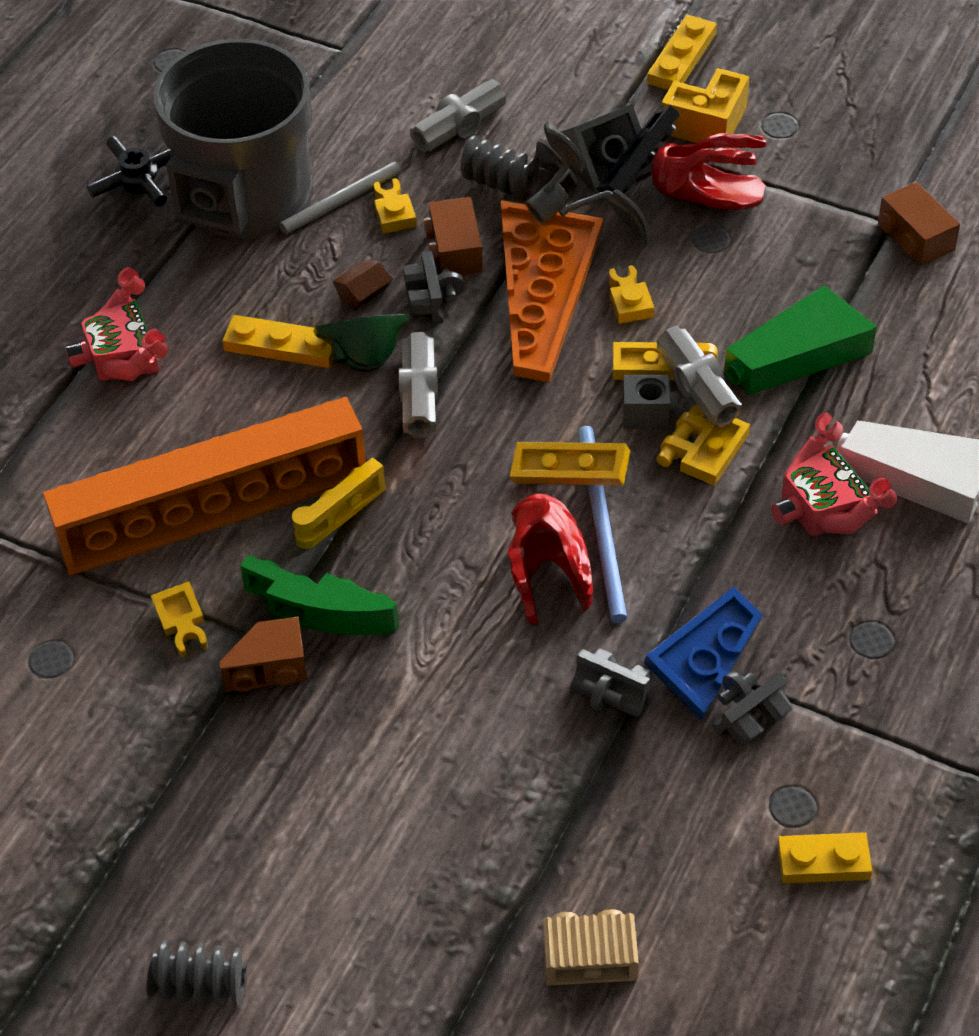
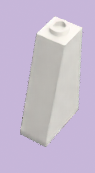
M857 420L850 434L844 432L838 442L836 450L865 483L871 485L875 479L885 478L891 484L889 490L892 489L898 496L968 524L979 506V439Z

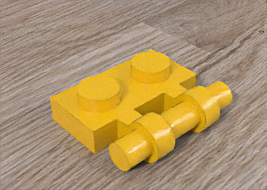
M693 405L688 412H684L677 420V429L674 433L666 436L661 443V452L656 460L661 466L669 467L673 460L681 458L680 472L715 486L749 436L751 424L735 418L731 424L720 428L719 425H712L708 419L703 418L705 414L700 407ZM698 435L694 443L687 441L689 437Z

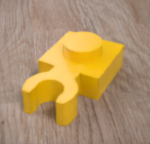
M396 178L392 179L393 188L389 190L382 189L379 182L374 183L376 199L374 200V207L383 234L417 227L416 215L408 193L401 195L400 182Z
M633 265L628 266L627 277H619L614 268L610 269V300L618 323L654 318V304L646 283H637L636 268Z
M189 581L151 595L165 635L169 636L177 633L175 645L182 658L187 657L185 643L190 639L198 640L202 650L208 648L204 631L200 627L195 626L205 621Z

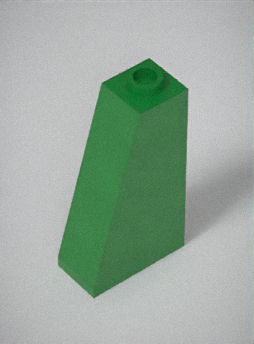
M823 285L726 348L724 374L732 384L738 385L746 393L752 395L869 355L873 352L877 326Z

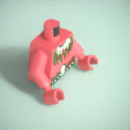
M130 267L124 268L118 275V284L123 288L121 290L117 289L105 306L93 316L81 322L85 341L65 346L71 368L92 362L98 379L102 381L112 379L134 381L139 375L159 372L156 358H164L168 352V348L164 344L166 337L157 329L147 330L136 299H131L130 297L131 294L139 295L145 290L144 281L139 278L138 272Z
M827 412L820 414L815 421V428L819 433L816 437L810 436L785 472L782 490L783 500L771 506L773 517L779 525L783 526L797 519L807 533L813 536L824 533L853 534L878 513L877 508L879 506L891 508L897 502V494L892 489L889 490L891 484L887 479H875L868 488L833 445L828 447L824 445L827 440L835 441L839 439L843 433L842 425L838 421L833 424L831 429L825 431L826 426L832 420V416Z

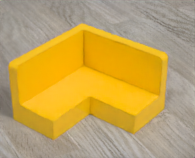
M717 68L706 89L673 81L661 106L662 108L672 105L680 113V116L673 123L676 128L671 136L697 143L706 137L719 133L733 134L747 107L749 76Z

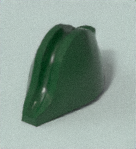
M409 314L378 315L315 326L313 331L316 337L331 345L335 363H346L349 367L359 371H372L383 366L391 356L395 348L397 333L407 324L410 318Z

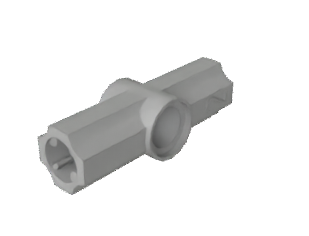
M494 79L486 81L460 98L455 94H450L442 99L434 114L410 128V137L413 139L416 148L422 153L431 151L457 134L462 138L469 137L477 130L481 119L506 104V94L503 92L501 85Z
M678 326L666 329L664 334L657 339V350L673 370L675 383L681 395L687 399L692 397L712 425L716 424L721 428L731 424L741 414L742 404L725 383L722 368L717 358L713 354L704 355L686 329H680Z
M412 332L407 338L402 339L401 345L402 368H399L400 402L403 403V432L412 435L413 438H427L428 434L436 431L437 425L435 401H438L437 367H434V338L426 336L424 332Z

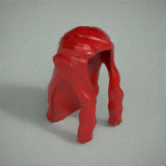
M719 133L706 137L695 144L679 145L668 143L660 147L653 157V185L664 196L703 204L710 208L739 211L740 209L758 207L763 202L766 185L760 178L753 175L725 173L705 163L756 165L755 153L732 148L766 147V139L761 135ZM712 147H723V148L711 149Z
M547 494L530 495L519 502L511 511L512 522H514L516 531L509 545L508 557L515 587L524 606L525 618L531 625H539L531 587V577L541 563L547 560L553 561L567 575L583 613L590 608L592 603L593 582L588 551L582 533L577 528L576 519L573 518L566 506L556 498Z

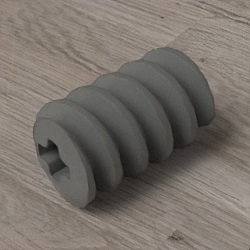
M472 136L465 144L462 152L461 173L467 180L474 179L478 184H487L489 188H499L503 193L511 192L514 197L521 198L533 186L539 172L540 160L538 157H533L527 165V153H520L515 160V149L509 148L503 155V146L501 144H496L491 150L490 140L484 139L479 145L478 136Z
M163 939L158 952H154L149 964L146 992L147 996L153 997L159 990L162 998L171 999L177 991L178 997L182 1001H189L195 993L197 1001L205 1004L213 995L215 1003L221 1006L228 1003L231 997L234 1007L240 1008L245 998L248 969L246 962L242 961L240 948L234 949L230 960L224 959L222 946H217L212 957L207 958L204 944L199 943L194 955L190 956L187 942L181 941L176 954L171 953L169 940Z

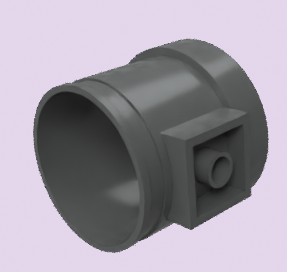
M251 39L213 41L192 48L171 61L158 77L153 94L159 132L171 153V158L166 164L175 217L190 221L208 233L227 238H253L280 230L279 223L306 209L313 195V177L307 133L312 121V105L309 79L305 68L295 56L281 47Z

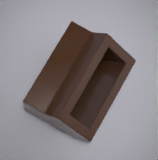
M366 258L336 278L333 283L340 300L347 302L355 311L387 289L393 278L379 261Z

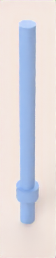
M591 426L579 428L580 443H595L594 431ZM587 485L611 621L613 623H622L626 621L627 614L603 485Z

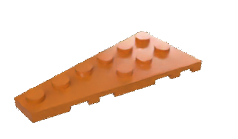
M501 200L513 374L517 377L550 383L603 231L604 218L568 212L563 217L558 212L549 221L542 224L530 213L526 204Z

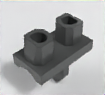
M432 251L422 252V264L403 266L406 290L425 288V290L408 292L411 316L431 314L432 324L443 323L440 306L442 299L454 302L457 296L464 291V280L459 273L451 272L449 269H443L440 275L437 276Z
M600 648L594 653L582 649L577 655V667L570 688L590 696V708L600 711L605 704H608L638 717L643 711L650 682V670L637 664L629 669L616 664V659L612 653Z
M731 671L723 676L722 683L725 691L718 695V699L723 705H727L731 701H734L736 704L721 715L722 718L713 723L712 727L720 736L727 730L743 747L764 731L751 714L752 711L759 708L771 725L786 716L793 707L781 690L788 683L781 673H778L753 692L751 687L758 682L753 673H748L742 677L737 672Z

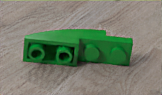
M249 554L240 565L244 590L266 599L269 615L275 619L299 617L300 627L345 635L395 633L399 628L396 602L382 593H373L361 588L347 578H338L325 573L320 582L316 584L305 575H295L281 569L270 560H261Z

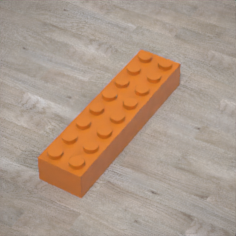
M346 396L45 491L43 495L68 574L69 576L321 495L326 490L333 489L347 478L354 468L361 467L366 463L363 429Z

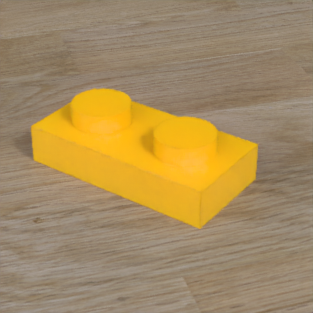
M866 832L778 836L777 849L782 884L871 880L872 865Z

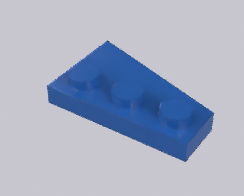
M733 587L649 652L645 657L644 664L702 721L723 685V676L732 670L763 614Z

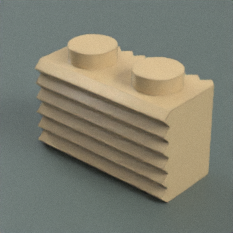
M610 909L601 911L597 916L592 914L589 917L586 915L578 917L577 914L572 912H561L555 914L552 918L546 917L543 919L546 986L638 981L639 961L634 914L629 912L624 915L619 910Z

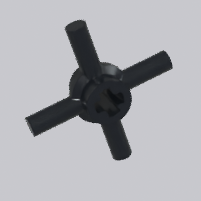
M110 137L106 145L116 156L119 163L116 166L115 173L87 185L90 196L94 198L123 185L128 193L136 195L146 193L157 207L163 206L167 202V196L157 186L154 179L158 173L157 169L166 166L170 160V149L150 157L145 149L138 147L127 149L118 137Z

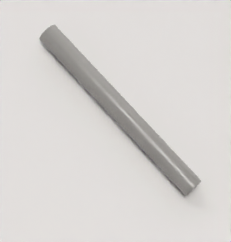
M394 161L279 223L281 231L284 235H288L373 189L375 182H379L381 185L401 174L400 166Z

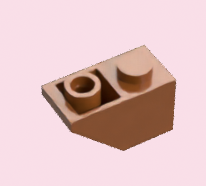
M299 617L257 622L220 661L225 692H244L257 687L285 686L307 680Z

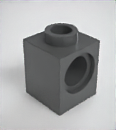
M623 375V429H669L670 413H677V390H670L669 375Z

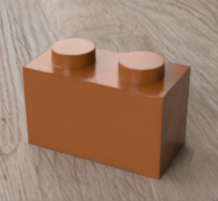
M917 181L882 197L878 216L880 227L884 232L889 233L901 245L903 251L911 255L920 265H924L956 249L960 223Z
M471 197L429 202V217L423 218L426 239H433V242L429 243V251H432L434 263H438L439 273L443 269H449L451 272H456L460 275L483 272L482 244Z

